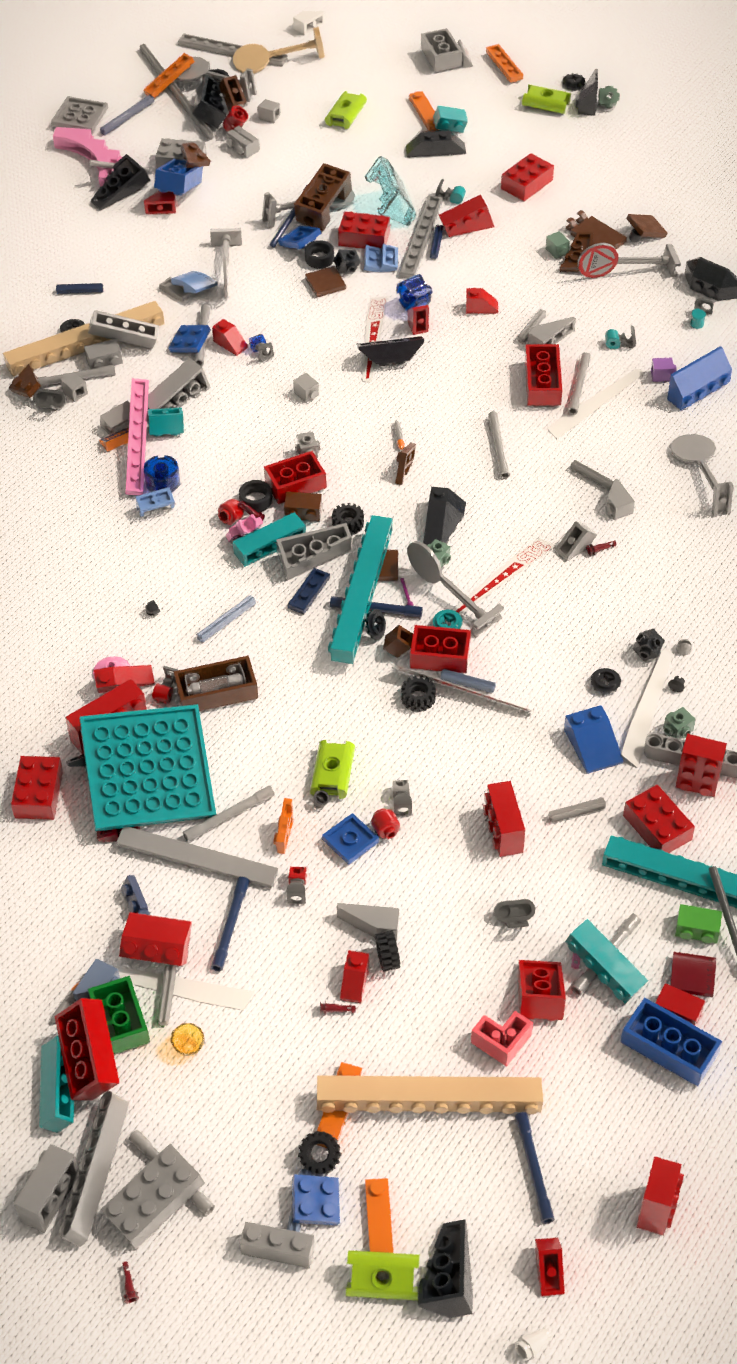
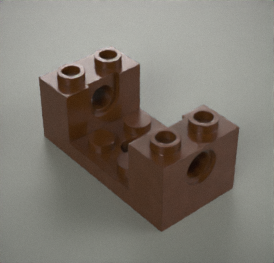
M323 163L294 203L296 222L320 228V230L324 231L331 221L329 207L336 197L346 200L352 191L351 172Z

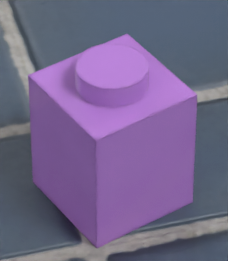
M652 358L650 370L652 382H670L671 374L677 371L676 364H673L672 358Z

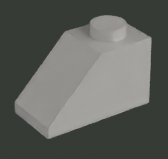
M618 478L613 481L605 506L607 513L614 520L633 514L635 500Z
M575 521L554 550L568 561L585 551L586 546H590L598 534L586 524Z

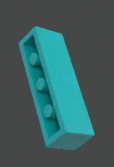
M295 512L233 541L234 555L246 567L277 552V539L306 533V525Z
M588 919L571 932L565 940L570 951L576 953L582 959L584 965L592 969L598 975L599 980L613 991L615 997L622 1000L625 1004L649 981Z
M55 1036L41 1046L39 1128L58 1133L74 1123V1100H71L59 1037Z

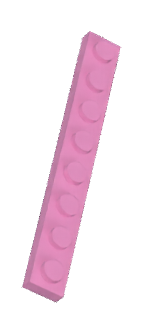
M132 378L125 488V494L139 496L144 491L149 380Z

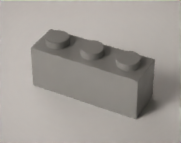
M245 1221L239 1243L241 1255L310 1268L315 1249V1239L312 1234Z

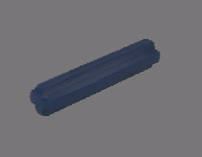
M437 224L434 229L430 250L431 259H437L443 235L442 225Z
M103 283L56 285L57 294L102 293L104 291Z

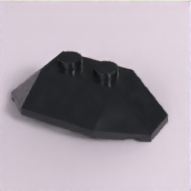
M449 129L419 131L405 146L407 158L466 154L465 142Z
M703 257L686 261L684 275L690 289L717 301L737 299V276L729 268Z
M422 336L356 343L359 351L375 364L388 366L389 363L405 364V361H410L425 341Z

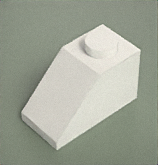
M302 11L293 16V29L303 35H307L313 31V28L321 27L325 24L324 11Z

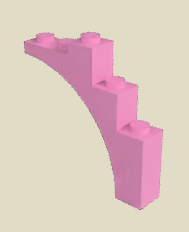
M55 128L53 134L55 149L75 152L86 157L88 160L116 163L122 158L120 150L108 149L105 140L94 139L91 129ZM97 167L100 187L106 182L105 178L114 169Z

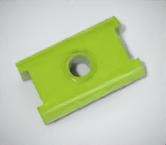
M528 84V91L523 95L522 105L565 114L566 105L570 104L572 94L570 92Z
M344 91L325 117V123L330 127L334 125L348 129L367 103L366 96L362 93L357 95Z
M327 739L319 742L310 787V794L312 796L317 791L323 790L328 795L339 796V799L347 797L355 744L350 741H346L345 744L327 743Z
M348 1250L347 1264H352L351 1282H347L346 1296L418 1301V1286H413L414 1268H419L420 1254ZM379 1271H386L389 1277L386 1280H381L376 1274Z

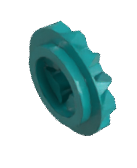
M454 610L439 611L433 618V627L460 629L463 624L461 615ZM445 619L451 623V626L445 624Z

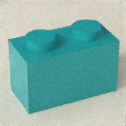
M438 105L433 115L435 128L440 130L449 129L453 132L463 133L468 123L465 109Z
M182 407L147 409L150 435L156 437L163 434L176 436L184 433Z

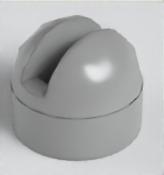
M681 639L677 644L676 650L680 655H689L692 651V644L688 639Z

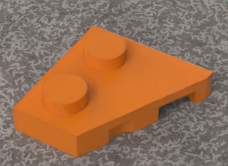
M284 798L281 816L278 821V833L275 832L273 844L276 845L277 853L285 854L294 822L293 803L290 798Z

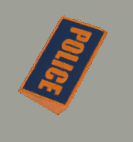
M129 427L100 439L99 442L107 452L128 443Z

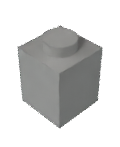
M264 99L257 107L258 119L275 123L281 116L280 103Z
M75 372L60 379L62 392L74 402L88 395L86 382Z
M304 373L293 380V390L297 396L307 403L319 396V383L309 374Z

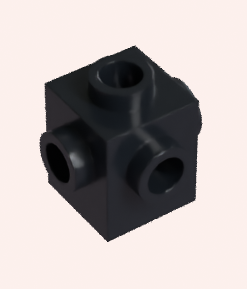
M339 249L333 259L338 272H355L361 262L356 249Z
M652 628L639 633L632 649L643 661L655 659L660 655L665 640Z

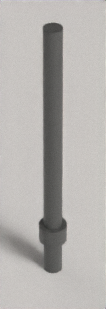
M712 866L709 868V872L737 956V928L717 867Z

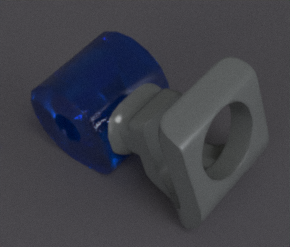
M262 333L248 339L251 350L254 353H259L260 361L274 357L273 345L271 342L266 343Z

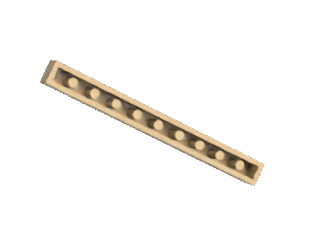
M156 301L114 314L159 326L165 324L163 311ZM88 323L4 352L3 356L7 369L12 377H15L28 364L35 370L84 353V346L112 339L88 334Z
M317 1075V1111L326 1113L333 1111H345L348 1113L356 1111H368L370 1113H377L379 1111H390L392 1113H400L402 1111H412L414 1113L433 1111L440 1114L446 1112H458L461 1114L469 1112H480L483 1114L492 1112H503L505 1114L527 1112L528 1114H535L541 1112L543 1106L542 1077Z

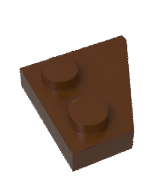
M193 142L182 143L180 149L184 160H187V168L210 166L211 160L199 149L197 144Z
M30 364L13 379L8 387L11 392L31 398L41 386Z
M410 442L406 447H403L401 452H398L396 459L398 469L395 484L403 485L404 474H408L414 461L417 444Z

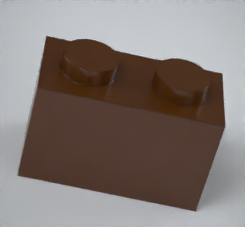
M237 75L223 78L219 87L228 111L233 106L244 107L247 102Z
M287 492L284 515L287 516L295 512L302 521L320 522L323 506L322 494Z

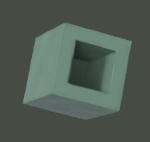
M560 231L546 236L545 249L555 259L563 257L569 252L570 241Z

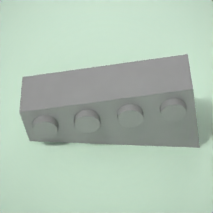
M347 523L277 539V554L286 580L288 581L350 551L352 537Z

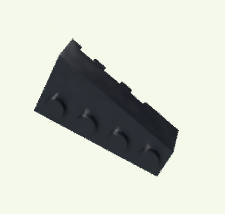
M205 75L197 88L192 115L218 130L226 117V113L223 112L225 107L221 103L223 101L220 96L221 90L218 81Z

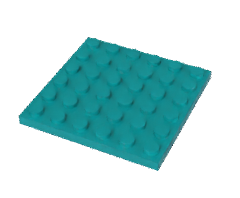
M198 704L80 716L79 721L95 831L205 819L217 815Z

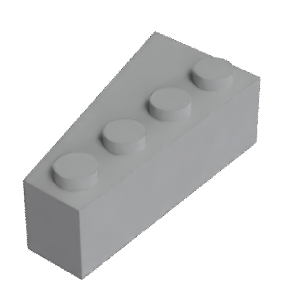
M188 358L148 394V409L184 406L191 397L196 398L202 390H209L211 386L203 367L191 358Z

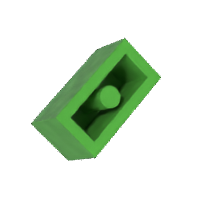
M680 904L675 936L686 940L693 939L704 943L717 944L722 911Z

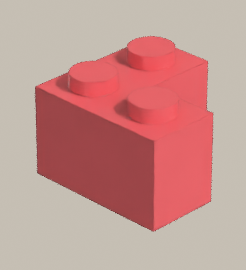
M514 1011L503 1026L483 1015L471 1030V1043L507 1067L532 1036L533 1022Z

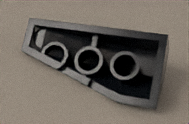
M596 68L579 93V99H576L575 109H578V115L595 116L598 93V69Z
M463 1219L443 1223L434 1245L435 1252L433 1257L427 1262L425 1277L421 1278L419 1282L418 1306L447 1318L473 1314V1287L467 1221Z

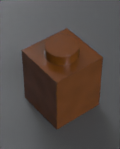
M400 625L396 626L385 635L383 650L399 658L411 648L413 633Z

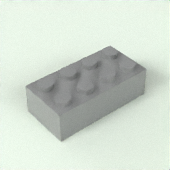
M170 1143L100 1210L137 1250L205 1184V1181Z

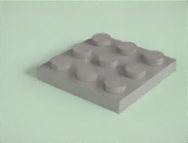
M67 96L51 120V126L91 129V133H93L108 110V103Z

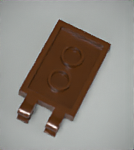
M583 210L576 213L580 216L576 221L573 217L566 220L569 224L565 228L571 231L573 237L576 236L577 232H593V245L607 243L618 249L627 242L625 235L593 216L588 218Z

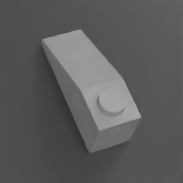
M573 316L538 325L529 331L528 344L559 343L575 331L576 318Z
M337 903V918L374 938L377 933L393 931L397 941L400 908Z

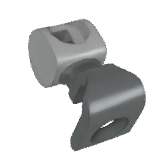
M392 780L395 815H412L409 780ZM400 808H408L405 812L398 811Z

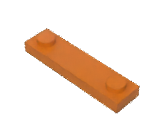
M499 44L486 47V53L510 83L523 79L524 74Z
M183 53L143 89L144 93L147 96L157 97L195 62L193 57Z
M416 91L410 93L409 100L428 131L439 130L435 128L433 115L435 110L424 92Z
M341 1062L336 1076H361L362 1067ZM323 1112L317 1131L326 1132L339 1142L348 1112ZM317 1144V1146L327 1148L324 1144Z
M388 1178L365 1179L370 1251L394 1253Z

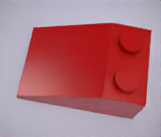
M518 961L519 1014L529 1020L547 1019L555 1021L564 1019L566 995L561 962Z

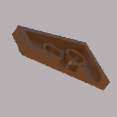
M577 232L563 264L561 263L559 267L560 272L580 271L578 259L586 248L593 245V232Z

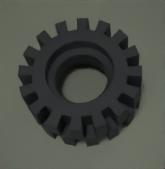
M347 502V505L341 503V507L337 505L336 509L334 508L332 512V526L347 523L350 534L352 535V532L357 534L364 527L363 509L360 506L356 507L355 503L351 505L350 502ZM350 517L353 518V520L346 521L343 520V518Z
M421 675L420 678H417V676H413V679L407 678V681H404L401 687L402 704H405L407 709L411 707L413 712L414 709H417V712H420V709L427 711V707L430 709L436 700V686L432 680L429 682L428 677L423 679ZM415 691H422L426 694L418 697L412 695L411 693Z
M387 931L375 934L376 949L382 971L399 969L401 967L400 955L394 932Z
M314 1131V1133L307 1134V1137L301 1140L302 1144L298 1147L300 1149L298 1157L301 1159V1165L306 1170L322 1175L334 1170L336 1164L339 1165V1157L342 1155L340 1152L341 1146L332 1135L323 1131ZM317 1144H324L328 1149V1156L322 1162H316L311 1155L313 1147Z

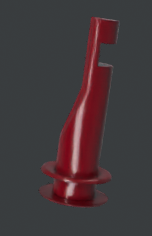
M243 501L238 503V506L249 515L253 514L255 518L260 517L262 521L264 520L265 515L262 512L258 513Z
M613 540L594 546L590 544V547L589 545L586 546V551L589 556H592V553L595 555L596 552L608 549L611 546H617V542Z
M320 1001V1014L321 1012H325V1014L326 1012L347 1013V1011L356 1013V1005H339L326 1003V1001L321 1003Z
M122 1262L125 1274V1294L123 1298L125 1299L124 1302L129 1304L138 1301L139 1296H137L138 1291L134 1290L131 1272L127 1270L129 1264L128 1262Z

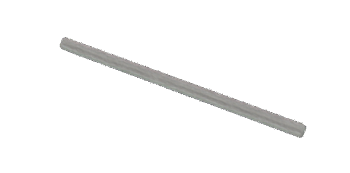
M145 43L140 44L139 50L157 74L160 75L165 70ZM173 81L167 86L206 139H213L214 136L211 129L204 121L198 120L192 115V104Z

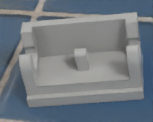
M127 400L100 415V427L109 435L112 434V430L115 427L129 420L130 402Z

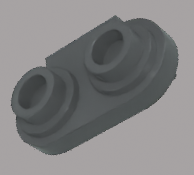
M38 389L33 395V401L36 403V407L41 409L58 410V408L66 404L67 397L60 390Z
M529 899L506 900L498 902L494 907L493 913L495 918L500 922H505L508 928L528 927L529 922L527 920L534 916L536 907Z

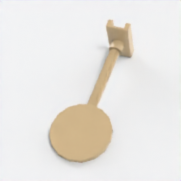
M319 27L313 28V40L272 51H267L264 46L255 43L241 46L233 56V64L241 73H244L249 68L253 70L254 74L262 71L267 66L270 57L304 49L316 48L319 59L325 58Z

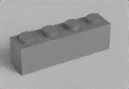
M94 310L90 318L88 334L153 349L157 341L159 325Z

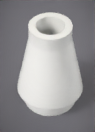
M542 1327L540 1330L518 1338V1342L515 1343L516 1351L523 1360H533L542 1348L552 1340V1336L547 1328Z

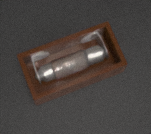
M249 655L173 671L181 706L198 704L199 711L259 698L257 681Z

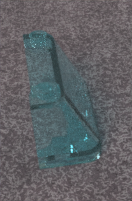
M379 156L364 176L367 182H375L381 185L383 194L379 200L382 201L381 208H377V212L379 215L389 216L391 220L409 226L415 220L416 212L406 185L389 160Z

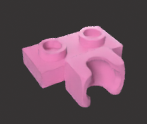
M253 514L244 520H238L234 526L229 528L226 534L228 542L259 529L263 521L260 517L255 518Z

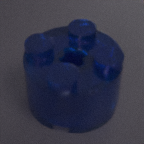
M417 274L398 283L396 294L399 293V303L408 312L411 308L429 305L433 289L430 285H427L421 274Z
M157 455L145 462V485L150 492L170 487L172 493L180 486L179 467L173 457L164 455V457L158 458Z

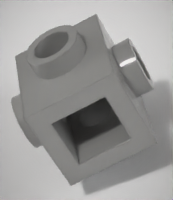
M314 432L296 434V454L300 455L313 451L318 458V451L321 450L319 440L315 438Z

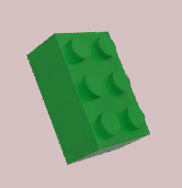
M130 975L88 989L90 999H99L103 1002L114 1054L150 1043L148 1029Z

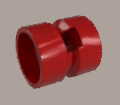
M233 106L222 122L224 129L229 132L238 126L243 127L248 119L247 111L241 106Z

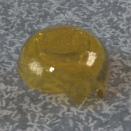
M181 1023L172 1031L170 1042L178 1054L193 1056L204 1046L205 1035L196 1024Z

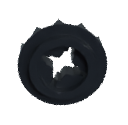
M578 73L566 74V76H563L562 84L569 89H579L585 85V78L583 75H578Z
M79 319L66 320L60 325V332L71 330L72 327L76 328L85 325V323Z
M378 609L371 610L367 613V618L365 619L367 634L370 635L371 639H381L386 630L384 615Z
M600 668L591 675V685H593L594 690H599L601 694L603 692L610 694L612 691L616 692L621 686V677L613 669ZM603 678H605V680L609 682L608 685H606L605 682H603Z

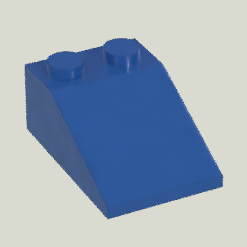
M602 705L565 715L564 731L587 774L623 764L624 760L613 728Z

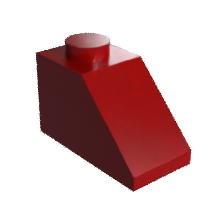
M157 191L145 199V215L175 214L177 201L176 195L173 194L174 192Z
M466 288V314H498V300L483 288Z
M429 305L414 307L408 310L407 323L413 335L429 332Z
M222 319L212 326L214 343L236 356L248 348V344L232 323Z
M348 950L340 1000L361 1004L370 967L369 953Z
M559 1238L535 1239L536 1266L541 1296L565 1294L563 1252Z

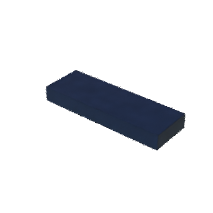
M313 568L288 603V609L304 615L329 581L330 573Z

